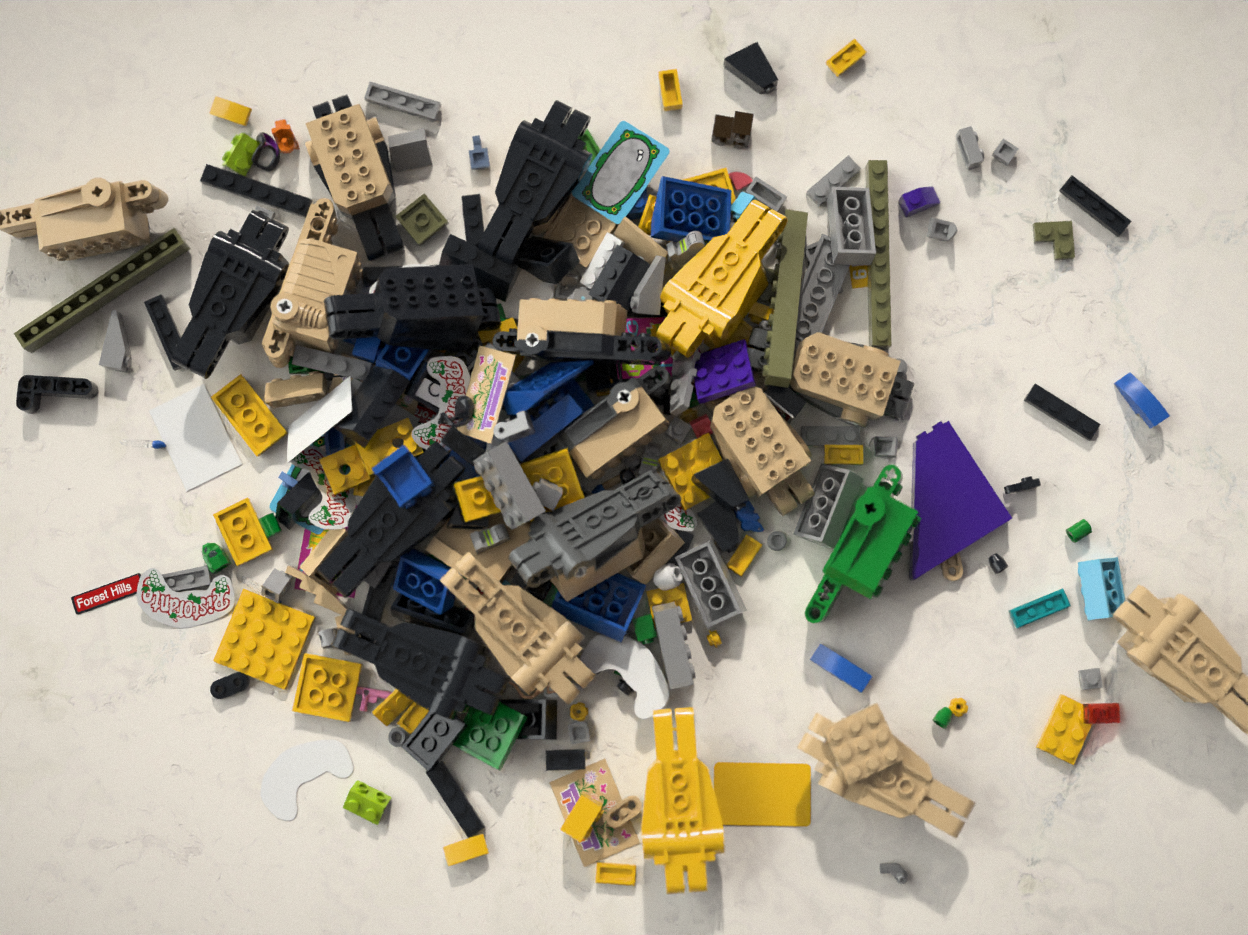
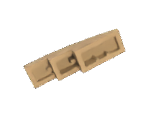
M287 566L285 573L302 580L299 588L317 595L314 603L341 615L345 614L348 607L333 592L310 578L306 573L293 566Z

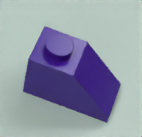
M933 186L919 187L902 194L898 201L905 218L940 204Z

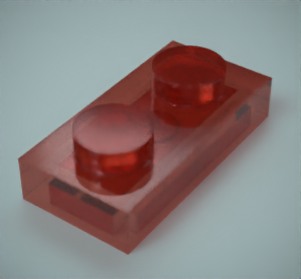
M1119 703L1083 704L1084 724L1120 723Z

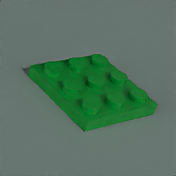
M501 702L494 716L470 706L463 720L468 726L453 745L501 771L527 716Z

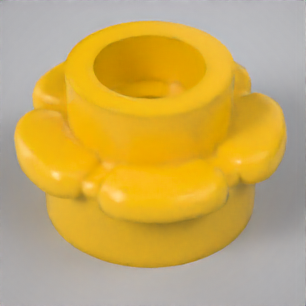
M717 629L714 631L709 630V635H707L710 646L714 645L717 648L718 645L722 644Z
M953 698L950 701L949 709L956 717H962L968 711L967 702L963 698Z
M582 702L572 704L570 707V717L579 722L585 720L589 713L588 708Z

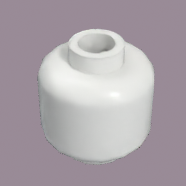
M668 563L654 573L653 581L659 589L666 591L678 587L683 574L678 566Z

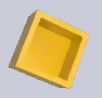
M582 792L560 830L580 843L583 838L587 840L593 830L591 826L593 821L598 822L604 810L601 809L603 804Z

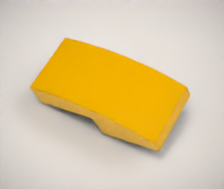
M215 96L209 114L242 126H247L252 109Z
M483 834L443 847L448 867L489 853Z

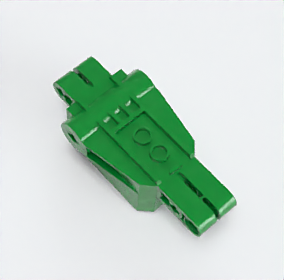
M885 466L873 487H868L864 495L857 500L855 512L822 570L824 576L805 609V618L810 623H821L826 620L844 586L869 599L879 597L884 588L882 587L884 580H888L893 572L891 567L894 562L898 563L903 554L900 552L902 547L908 545L912 537L910 535L912 529L918 527L922 518H920L921 514L917 510L893 498L894 495L898 497L903 488L901 485L903 474L897 466ZM894 471H895V475H896L897 477L890 479V477L888 476V474H889V473L893 474ZM885 480H887V481L890 480L893 484H892V486H891L890 483L884 482V481H885ZM828 592L827 596L830 598L824 600L825 597L822 594ZM815 608H818L820 611L818 619L813 616Z

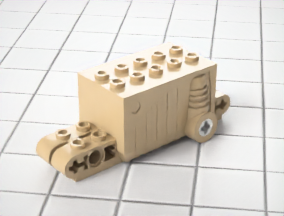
M327 198L319 199L315 204L311 203L280 293L271 302L272 315L261 345L265 349L271 364L276 368H283L288 364L290 357L294 356L296 345L332 354L335 353L339 345V339L330 338L324 299L332 295L356 294L358 282L363 275L362 263H360L358 252L335 246L333 241H331L333 235H336L338 232L339 224H337L338 220L334 205Z

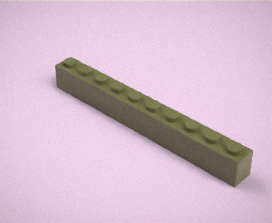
M868 160L865 167L866 188H869L876 248V255L871 265H867L869 346L880 350H888L892 345L887 160Z
M786 209L784 216L788 218V222L777 238L780 248L776 249L775 254L778 264L774 266L773 275L776 276V281L773 280L771 290L775 294L774 297H771L770 309H773V312L769 314L768 325L771 326V330L767 331L766 336L769 348L765 349L764 359H767V365L763 366L762 376L765 377L766 385L788 388L792 376L808 212Z
M173 228L13 334L23 349L34 353L191 248L183 236Z

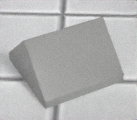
M425 128L388 136L389 149L396 172L432 165Z

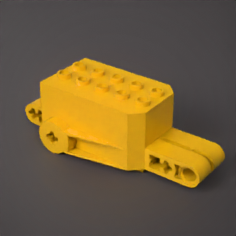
M757 200L751 201L728 234L714 237L665 285L660 300L665 304L663 307L668 316L658 328L656 337L687 358L693 355L703 340V344L712 349L724 346L768 286L766 271L761 260L786 227L788 218Z
M693 707L675 708L676 727H672L671 709L653 710L656 759L647 769L641 826L644 859H654V865L665 866L667 894L685 893L684 872H687L689 893L707 891L705 861H715V854H725L723 822L710 773L706 764L697 757ZM673 731L677 733L678 750H674Z

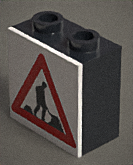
M765 385L763 388V392L776 411L789 424L807 403L789 387Z

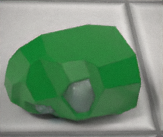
M206 543L202 546L203 559L212 574L222 571L231 564L222 547L216 543Z

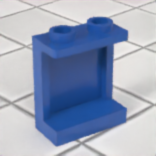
M405 445L372 468L402 509L405 507L408 509L413 506L418 497L428 495L432 491V487L435 486Z

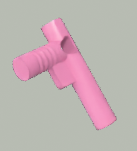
M358 686L356 694L362 695L359 711L367 712L369 702L376 703L377 698L386 699L392 692ZM364 690H369L367 696H365Z

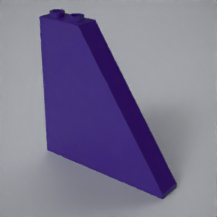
M942 421L932 426L933 431L928 434L926 431L916 436L917 440L913 443L911 508L917 510L921 514L920 518L922 519L916 529L913 528L910 533L912 535L910 539L909 578L911 581L1012 519L949 421L944 424Z

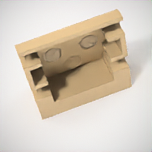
M502 512L489 515V526L487 529L499 524H505L510 540L477 554L470 534L482 530L446 529L448 519L425 550L451 568L453 567L466 578L468 576L455 564L469 552L502 584L512 566L509 560L510 553L530 540L528 533L530 532L531 522L527 521L511 530L506 525Z

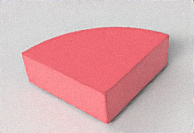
M729 173L730 181L736 192L749 186L753 181L745 173Z

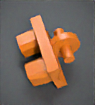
M285 119L276 121V128L271 130L281 153H291L294 149H300L290 124H287Z

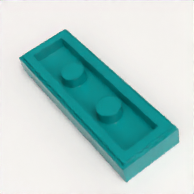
M1062 588L1008 611L1015 627L1020 628L1071 607Z

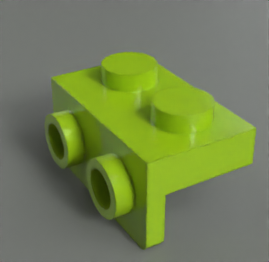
M240 133L234 136L231 141L233 146L230 151L227 150L221 160H223V167H228L245 177L253 164L251 159L260 143L247 134Z
M357 780L349 790L343 808L378 825L391 797Z

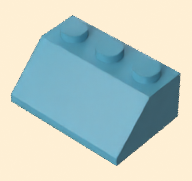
M1118 557L1078 562V574L1081 578V593L1084 596V611L1087 619L1113 617V613L1125 601Z

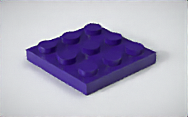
M745 339L701 353L700 360L695 363L694 368L697 369L696 377H694L697 399L700 404L756 386Z

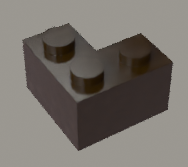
M735 111L734 117L716 114L711 142H715L719 146L732 145L737 149L748 148L754 114Z

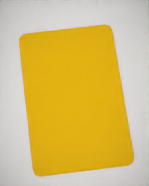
M717 762L714 765V792L723 825L803 827L810 825L811 767L808 764Z

